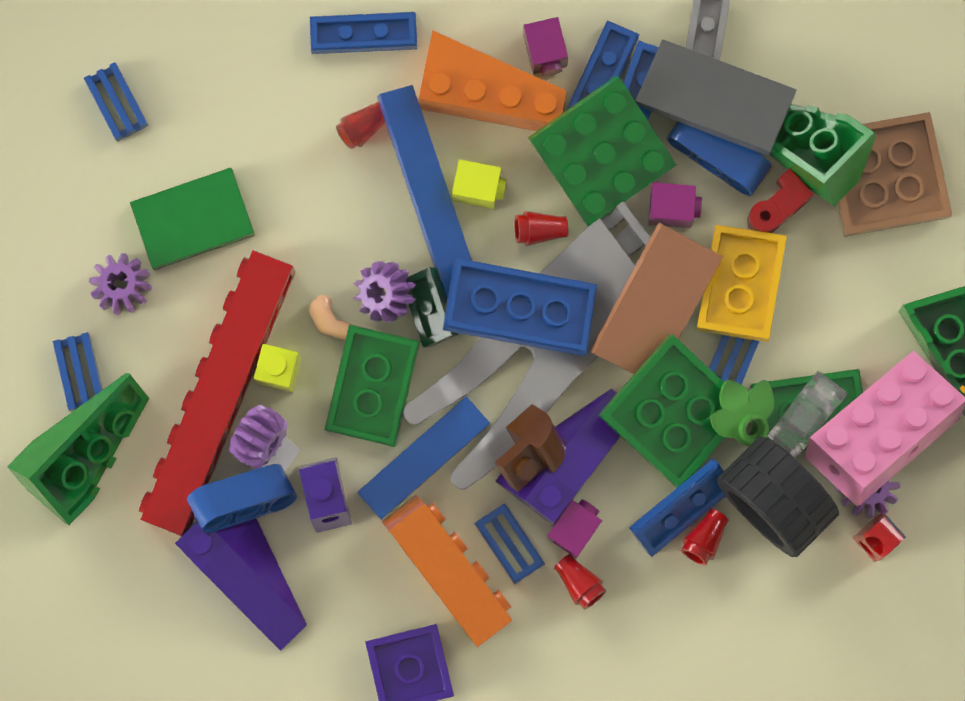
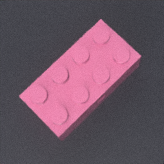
M912 351L814 433L809 439L805 458L858 507L960 420L965 407V397L916 352Z

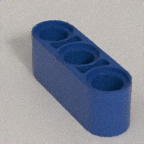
M680 122L675 124L666 137V140L675 149L746 196L754 194L772 168L771 163L758 152Z
M271 464L203 485L189 494L187 502L204 533H211L283 510L295 502L297 494L280 464Z

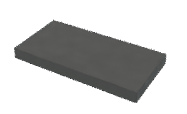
M662 39L635 102L640 108L770 156L797 89Z

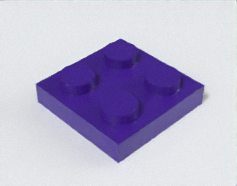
M437 624L365 641L379 701H437L454 696Z

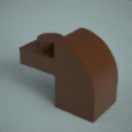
M531 404L505 427L515 445L495 462L509 486L517 492L544 468L554 473L562 464L566 454V445L549 415Z

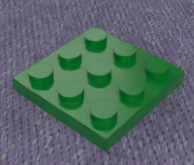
M617 75L528 137L588 227L599 218L601 219L614 210L617 205L627 201L677 166Z
M669 334L597 416L677 488L694 474L724 439V437L715 432L710 421V416L722 409L719 402V394L724 382L673 334Z

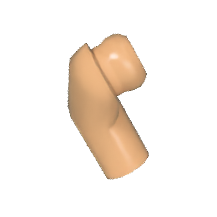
M316 296L309 305V314L317 330L322 334L346 340L350 323L335 318L331 309L332 300L328 296Z

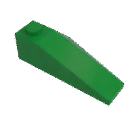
M791 104L770 156L788 170L790 168L811 191L835 207L860 181L876 139V134L849 115L842 113L832 115L820 112L819 108L807 105L805 108Z
M125 373L34 439L7 468L27 491L65 524L70 525L95 499L100 490L97 485L107 467L112 468L117 459L113 455L122 439L130 435L149 397L132 375Z

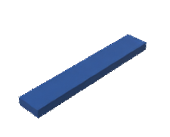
M409 85L381 93L377 96L433 266L437 267L448 299L455 258L470 261L472 259L414 87Z

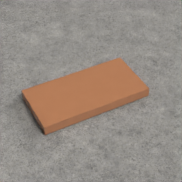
M658 223L590 351L634 374L669 334H673L679 340L723 256Z

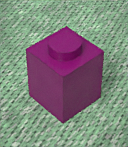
M555 17L523 25V37L533 75L541 73L542 76H552L562 72V68L567 67L568 54L559 18Z
M653 182L650 192L648 225L657 226L658 223L669 227L691 228L694 218H700L702 197H696V186Z
M581 499L579 504L571 500L547 535V539L577 559L602 522V519L597 517L600 511L583 499Z

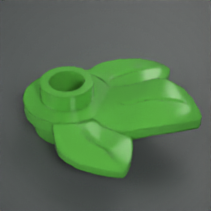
M726 380L719 394V402L722 409L710 416L712 427L720 436L735 438L740 444L750 446L758 437L768 436L769 425L767 418L774 409L772 388L767 380H762L748 391L740 383ZM751 421L753 427L751 432L747 434L746 427Z

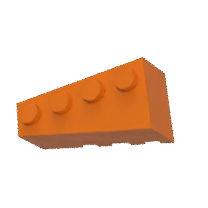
M432 30L419 94L421 110L538 131L564 112L567 90Z
M415 495L381 522L393 535L472 642L479 647L512 621L506 612L511 608V605L499 590L494 593L490 591L484 583L489 579V576L477 561L473 564L469 563L463 555L468 548L455 531L448 535L441 525L446 519L432 502L427 506Z

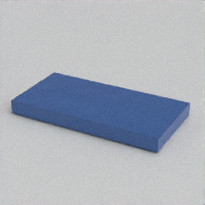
M455 258L442 330L586 356L598 284Z

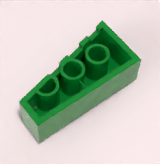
M965 286L903 304L898 312L932 366L965 397V394L960 390V387L965 384Z

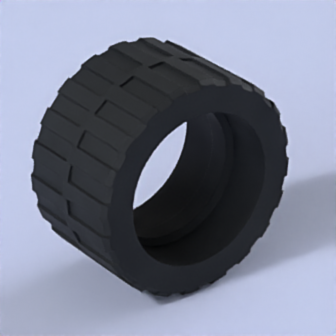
M758 437L717 478L719 487L735 508L766 539L790 557H798L839 516L838 506L825 488L798 460L767 437Z

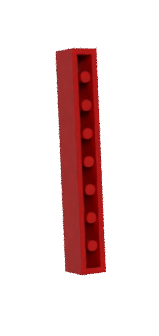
M252 250L249 259L246 257L242 259L237 271V277L240 278L236 291L230 290L225 299L223 310L226 311V315L222 324L217 323L213 328L209 339V344L213 345L208 358L202 357L198 364L195 377L199 378L194 392L189 390L183 400L181 410L185 411L180 425L174 424L167 440V444L171 445L166 459L161 457L156 465L153 478L157 479L152 493L147 491L141 501L139 512L143 513L140 520L181 537L191 528L195 516L187 502V497L195 489L210 482L257 368L262 344H266L296 273L293 265Z

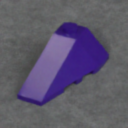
M613 389L608 390L555 426L566 445V454L562 464L554 473L544 468L519 492L509 486L502 473L495 482L553 526L620 438L614 430L597 416L617 392Z
M257 519L211 533H204L197 521L175 542L183 553L280 651L307 626Z

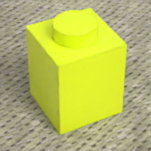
M459 159L452 190V201L494 209L496 199L503 201L507 179L501 178V167Z
M262 344L254 380L258 385L293 393L302 359L300 354L296 351Z

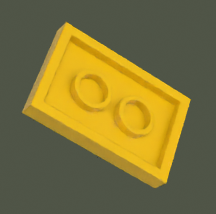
M715 225L711 250L723 256L703 293L697 331L769 342L787 235Z

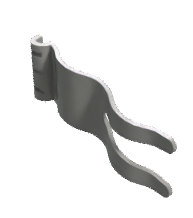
M624 202L617 205L616 209L603 219L599 218L587 227L561 254L540 272V274L598 284L586 356L480 337L471 350L452 370L405 406L404 417L406 421L412 425L420 424L480 386L498 371L519 349L524 347L532 352L534 361L502 414L483 439L452 471L451 481L456 488L463 490L472 486L497 466L495 462L515 445L505 428L531 404L548 413L568 386L599 357L590 350L638 262L633 263L630 256L644 245L646 246L651 238ZM625 219L629 224L628 227L618 235L613 236L610 230Z

